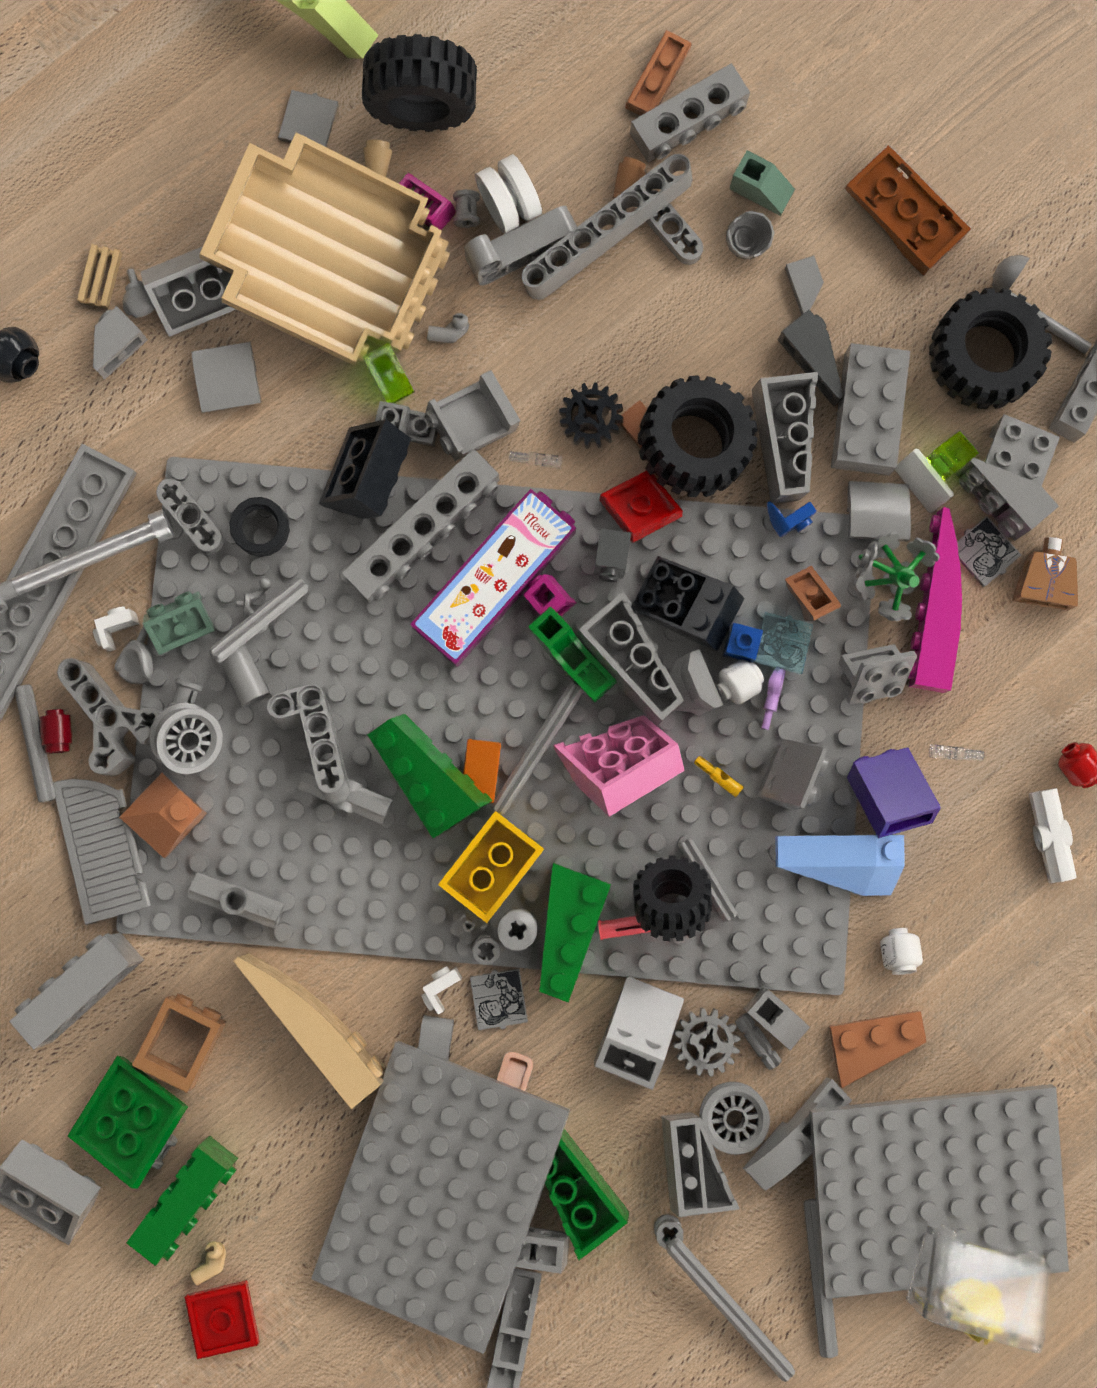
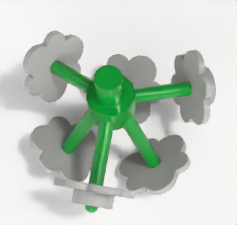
M896 532L879 535L868 546V550L864 549L861 552L857 561L859 568L854 579V588L859 593L861 600L873 599L875 596L874 587L877 585L891 586L890 591L895 594V598L889 599L888 602L881 601L878 609L880 615L891 621L909 620L912 616L910 612L911 607L907 604H902L901 597L902 593L910 594L919 585L918 574L913 571L919 562H922L927 567H932L940 558L939 554L935 552L936 547L932 542L917 537L914 541H910L907 544V549L913 554V561L911 563L906 561L900 564L893 554V549L900 545L898 541L899 535ZM879 557L883 559L889 558L892 564L889 567L875 559ZM872 566L886 572L882 579H875L872 576Z

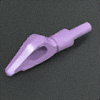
M776 667L769 679L768 696L763 707L766 711L761 729L769 730L773 712L777 711L786 672L783 668Z

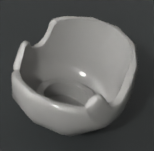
M747 211L735 218L729 224L726 231V241L729 250L738 258L752 259L762 255L770 248L774 236L771 221L763 213Z

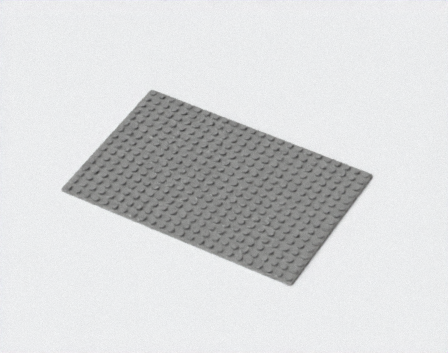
M170 457L167 460L165 479H175L184 486L222 532L224 543L222 548L215 553L203 552L162 504V509L171 524L175 537L161 543L158 541L151 607L160 603L165 606L175 602L174 598L184 592L191 591L193 594L199 591L202 596V603L215 627V631L161 655L156 651L148 635L147 647L152 656L153 673L151 678L143 683L140 709L143 707H152L160 710L166 709L168 703L173 701L178 686L175 683L176 679L202 686L203 689L202 692H198L194 704L215 717L221 727L223 741L215 761L206 769L193 774H180L170 770L155 757L149 745L140 744L138 740L136 741V761L134 762L130 806L161 773H164L207 814L166 858H163L133 830L143 873L135 875L137 883H146L151 906L119 915L116 926L119 933L480 964L473 957V942L469 945L462 944L459 937L454 936L450 930L451 925L454 923V913L458 910H466L467 907L438 884L495 812L491 808L492 803H489L447 832L433 839L367 734L390 718L406 714L432 740V744L441 753L445 752L453 760L451 763L462 773L467 739L501 743L495 790L496 798L569 683H574L550 657L528 628L540 614L523 594L458 667L442 655L410 625L523 496L532 489L535 493L541 491L552 500L551 506L560 513L563 510L575 520L576 534L540 573L542 576L544 574L552 575L568 595L577 602L562 616L575 635L584 624L622 591L625 592L627 598L633 604L657 556L733 585L745 599L732 624L737 623L762 630L766 615L786 621L779 624L789 626V621L792 623V626H794V623L796 628L810 631L809 635L799 632L791 634L787 629L785 634L781 635V637L805 642L807 646L781 639L782 646L779 653L789 658L793 654L794 648L784 645L796 646L802 651L803 656L800 662L803 664L801 673L785 669L786 672L777 711L773 712L769 730L761 729L766 711L763 707L768 696V682L776 667L754 661L764 678V682L761 683L762 690L759 694L739 705L731 702L729 699L725 701L720 696L723 706L700 716L692 712L673 711L657 726L678 743L685 771L610 817L577 787L553 745L564 742V745L567 746L579 742V736L590 733L594 737L606 733L609 726L646 715L617 684L595 703L583 691L580 699L506 814L502 815L543 847L544 850L488 921L485 933L494 937L500 948L498 959L489 965L541 970L553 863L611 884L599 920L604 921L636 916L633 883L637 879V873L640 870H645L647 863H656V859L660 857L666 860L669 859V856H676V859L681 860L683 855L679 851L678 845L687 839H692L735 908L737 915L733 919L724 922L712 905L711 918L709 922H705V928L701 932L696 930V936L692 938L684 936L683 941H676V938H670V942L663 941V936H659L657 939L652 937L651 932L600 940L597 922L579 973L620 977L630 976L632 978L758 989L764 986L770 990L841 995L843 993L851 892L776 867L775 836L855 835L857 797L847 776L853 762L860 758L864 704L849 705L846 699L852 685L839 665L841 655L864 651L868 647L871 599L861 600L859 593L855 591L854 579L859 568L857 565L859 555L864 549L868 550V546L874 540L848 539L849 514L816 512L811 518L813 523L799 533L794 529L785 536L779 537L771 524L767 507L675 500L683 510L682 517L634 543L630 541L626 571L623 579L617 578V582H607L599 580V575H593L600 529L623 530L599 501L600 494L602 493L499 485L498 489L490 497L486 498L483 496L475 503L477 508L466 519L461 517L454 523L456 528L445 539L438 538L432 544L434 549L423 560L418 557L410 565L412 570L406 577L400 581L396 578L388 586L390 591L380 601L374 599L369 603L344 577L342 572L440 481L439 479L398 476V480L388 498V506L382 516L361 519L325 508L319 504L332 470ZM463 482L459 486V490L463 493H471L476 485L473 482ZM171 487L167 488L166 492L168 495L165 499L170 497L178 506L183 503L175 493L178 488L175 490ZM263 497L271 499L281 507L289 520L290 532L287 542L279 551L270 556L257 557L246 553L235 543L230 534L229 522L232 512L241 502L248 498ZM444 501L439 504L437 511L441 514H448L453 510L454 505L451 502ZM194 508L185 510L182 515L183 522L186 524L196 522L198 511ZM779 509L785 518L796 511ZM254 510L245 517L242 531L245 538L251 543L265 544L276 535L277 521L268 511ZM421 522L417 525L416 532L420 535H426L431 531L432 525L428 522ZM203 527L198 529L205 538V541L202 543L203 545L205 543L209 545L215 543L213 537L216 535L215 533L210 535ZM405 542L398 543L394 548V553L403 556L409 552L410 545ZM385 563L376 564L373 567L372 574L377 577L385 575L388 565ZM809 566L814 568L841 604L840 608L814 621L804 620L801 605L789 591L785 582L786 578ZM268 578L271 581V587L259 599L250 604L254 611H257L296 578H301L307 584L308 592L270 622L265 632H258L245 643L270 695L253 705L242 707L221 663H218L210 655V648L248 618V616L243 615V607L236 606V601H244L245 594L258 591L261 588L259 584L261 579ZM552 592L548 594V601L555 597ZM634 611L651 640L658 643L659 649L656 653L669 673L673 669L675 660L700 649L717 689L719 672L738 661L722 656L728 632L718 651L693 642ZM776 626L773 630L768 631L767 633L774 634L776 631ZM792 627L793 633L796 632V631H795V630H796L795 627ZM776 637L772 638L769 643L771 644L776 641ZM768 646V651L772 654H775V651L771 649V646ZM310 684L317 685L322 689L330 705L348 779L364 785V788L393 800L384 824L367 819L355 812L352 814L327 804L328 801L298 789L303 772L308 765L312 766L303 725L286 730L279 728L267 710V703L273 695ZM319 699L310 701L307 706L316 705ZM290 708L281 709L278 715L286 714ZM326 726L316 728L314 733L319 734L323 732ZM191 732L186 733L182 737L181 744H185L190 740ZM787 739L828 749L825 757L829 758V763L823 776L818 775L814 787H817V793L812 804H807L804 809L788 810L757 797L779 740ZM327 753L323 755L320 761L329 760L333 754ZM698 756H702L713 766L719 767L744 787L736 798L694 764ZM200 872L233 885L245 887L250 891L285 903L284 911L277 927L274 929L188 898L189 888L196 873ZM234 892L230 896V904L232 907L239 909L243 905V896L239 892ZM668 894L659 900L667 903H677L683 901L686 897L679 894ZM516 908L525 909L530 912L536 919L538 926L534 942L527 949L520 951L510 950L505 947L499 940L497 933L498 924L503 915L509 910ZM515 921L510 932L511 934L517 933L519 937L523 936V929L526 926L524 924L518 925ZM467 923L466 927L470 929L472 925ZM482 943L479 946L481 950L479 955L484 957L486 953L487 957L493 953L491 950L493 944L487 943V946H485V943Z

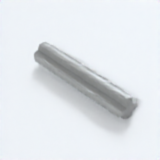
M687 839L680 843L678 849L683 857L689 858V863L695 861L700 865V870L704 869L707 872L708 879L711 881L712 905L721 920L727 922L733 919L737 912L694 841Z

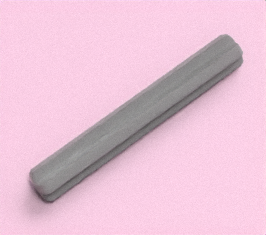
M296 578L210 648V655L218 663L224 661L308 592L307 584L301 578Z
M30 684L20 685L16 688L15 697L37 799L39 802L52 801L56 798L48 757L44 746H41L40 720L33 687Z

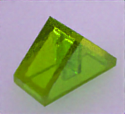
M389 342L363 356L366 368L386 402L395 404L415 392Z
M959 431L937 447L926 459L941 478L946 481L979 454V452Z

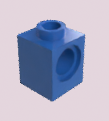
M733 623L729 628L722 656L735 660H746L749 663L754 662L757 657L763 630Z

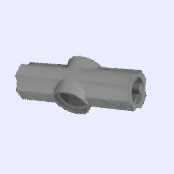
M308 765L302 774L298 789L326 800L317 786L313 767ZM328 775L331 779L332 788H334L336 780L333 775ZM348 779L350 785L348 797L340 803L327 802V804L352 814L355 812L367 819L384 824L393 800L364 788V785Z
M197 872L192 880L188 898L274 929L281 919L285 903L200 872ZM234 892H239L243 896V905L239 909L232 907L230 904V896Z

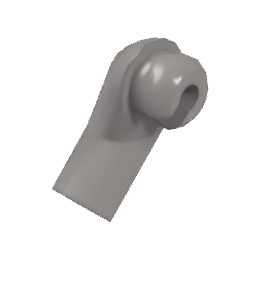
M457 313L453 315L452 321L446 327L429 326L428 341L455 343L469 329L467 316L463 313Z

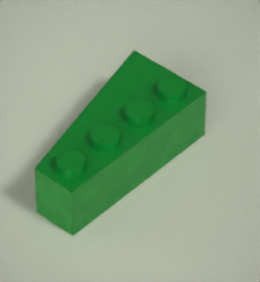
M406 714L390 718L367 734L433 839L447 832L493 801L486 793L483 794L474 785L475 782L467 774L459 771L451 763L453 760L445 752L441 753L432 744V740Z
M555 863L552 864L539 992L569 1003L608 895L610 883Z
M564 1129L545 1185L579 1261L628 1223L629 1210Z
M211 1136L196 1147L191 1154L192 1157L176 1174L175 1177L177 1179L162 1193L157 1201L158 1204L148 1212L126 1242V1244L154 1266L163 1258L168 1261L180 1246L176 1243V1240L182 1233L187 1236L199 1221L194 1216L201 1207L204 1210L209 1208L218 1196L214 1190L219 1183L222 1182L226 1185L237 1171L233 1165L238 1160V1157Z

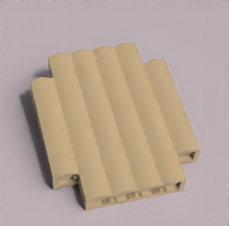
M296 132L284 159L249 143L202 247L200 259L232 274L222 296V303L355 365L357 359L364 360L370 345L365 343L366 339L397 354L400 353L402 348L406 350L409 348L414 337V333L410 332L413 322H420L426 306L422 305L425 295H432L438 282L434 275L438 267L444 268L450 253L445 251L449 242L439 237L442 230L431 225L428 231L417 226L418 224L423 227L430 210L425 208L428 198Z

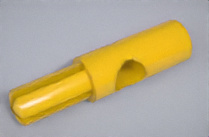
M698 756L694 761V764L707 773L709 778L735 798L744 788L719 767L713 766L702 756Z

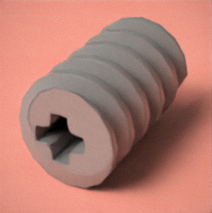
M516 908L509 910L503 915L498 924L497 933L499 940L505 947L510 950L520 951L527 949L534 942L538 926L536 919L530 912L525 909ZM516 921L518 925L524 924L526 926L523 929V936L519 937L517 933L511 934L510 930L513 928V922Z

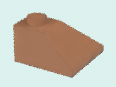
M161 773L119 818L163 858H166L205 817L207 812L164 773Z

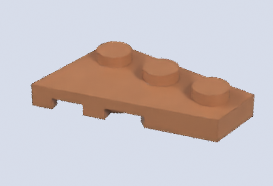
M919 1010L829 1025L839 1086L841 1088L927 1042L922 1014Z

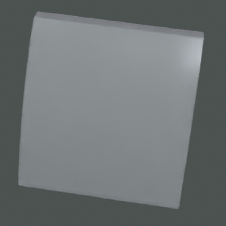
M251 341L191 352L202 413L262 402Z
M848 482V539L874 540L881 534L887 535L891 532H896L899 535L898 541L908 542L910 540L911 512L908 484Z

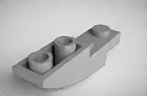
M826 1077L788 1123L782 1122L743 1169L763 1190H768L790 1174L812 1154L809 1109L849 1105L852 1099L833 1079Z

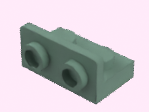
M191 591L184 592L174 598L175 602L165 606L160 603L146 611L147 614L143 616L142 624L159 655L215 631V627L202 603V596L199 591L193 594Z

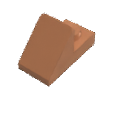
M812 566L785 579L787 588L801 605L805 621H814L841 607L838 599Z

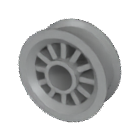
M177 703L164 709L153 721L149 733V743L155 757L167 768L180 774L197 773L210 766L219 755L223 741L222 730L215 717L200 706L192 703ZM191 732L190 740L185 744H181L182 737L186 733Z
M740 1082L719 1084L706 1094L700 1107L699 1117L703 1122L712 1145L722 1152L734 1155L748 1153L757 1148L768 1133L770 1115L767 1105L762 1097L746 1084ZM734 1095L740 1096L737 1104H735ZM729 1096L730 1104L727 1105L723 1099ZM745 1099H748L750 1102L743 1106ZM720 1102L724 1108L720 1109L715 1106ZM755 1107L756 1112L747 1113ZM734 1110L740 1111L742 1113L741 1121L736 1125L728 1124L726 1121L727 1115ZM715 1112L721 1116L712 1117V1114ZM748 1119H756V1123H752ZM721 1123L714 1129L713 1124ZM747 1126L752 1128L753 1130L750 1133H748L745 1128ZM726 1129L724 1136H720L719 1134ZM741 1131L746 1136L742 1139L739 1137V1132ZM733 1132L734 1140H729L731 1133Z

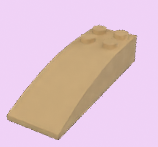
M250 953L239 956L233 961L350 1109L354 1108L383 1083L386 1067L376 1055L371 1057L365 1050L367 1043L357 1031L352 1033L324 1003L306 988L277 968Z

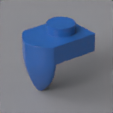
M767 502L771 524L779 537L785 536L794 529L798 533L813 523L811 518L817 512L812 503L808 502L785 518L772 502Z

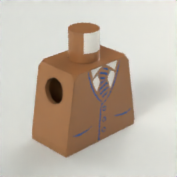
M1044 538L1043 552L1034 551L1027 555L1013 595V602L1067 611L1078 606L1077 560L1074 557L1061 555L1062 539Z

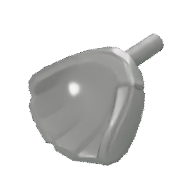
M144 625L137 640H131L125 646L115 663V670L119 672V676L131 684H142L149 680L153 673L152 656L147 645L144 644L148 635Z

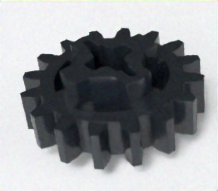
M594 382L592 389H588L586 384L583 383L582 391L579 393L572 388L573 397L571 399L563 398L567 408H559L560 415L566 417L560 420L561 427H568L564 432L565 436L568 438L574 435L573 442L575 445L584 441L586 449H589L591 442H595L597 447L601 448V440L603 439L611 443L612 438L610 434L612 432L615 434L620 433V428L616 423H624L623 416L618 414L623 411L622 404H615L619 400L618 395L615 393L609 396L610 390L608 386H605L600 391L596 382ZM588 398H598V400H588ZM577 406L579 410L578 415L572 421V413ZM585 408L593 415H597L598 423L591 417L587 418ZM611 410V419L609 424L606 425L604 419ZM585 431H594V432H596V433L588 434V433H584V432H585Z

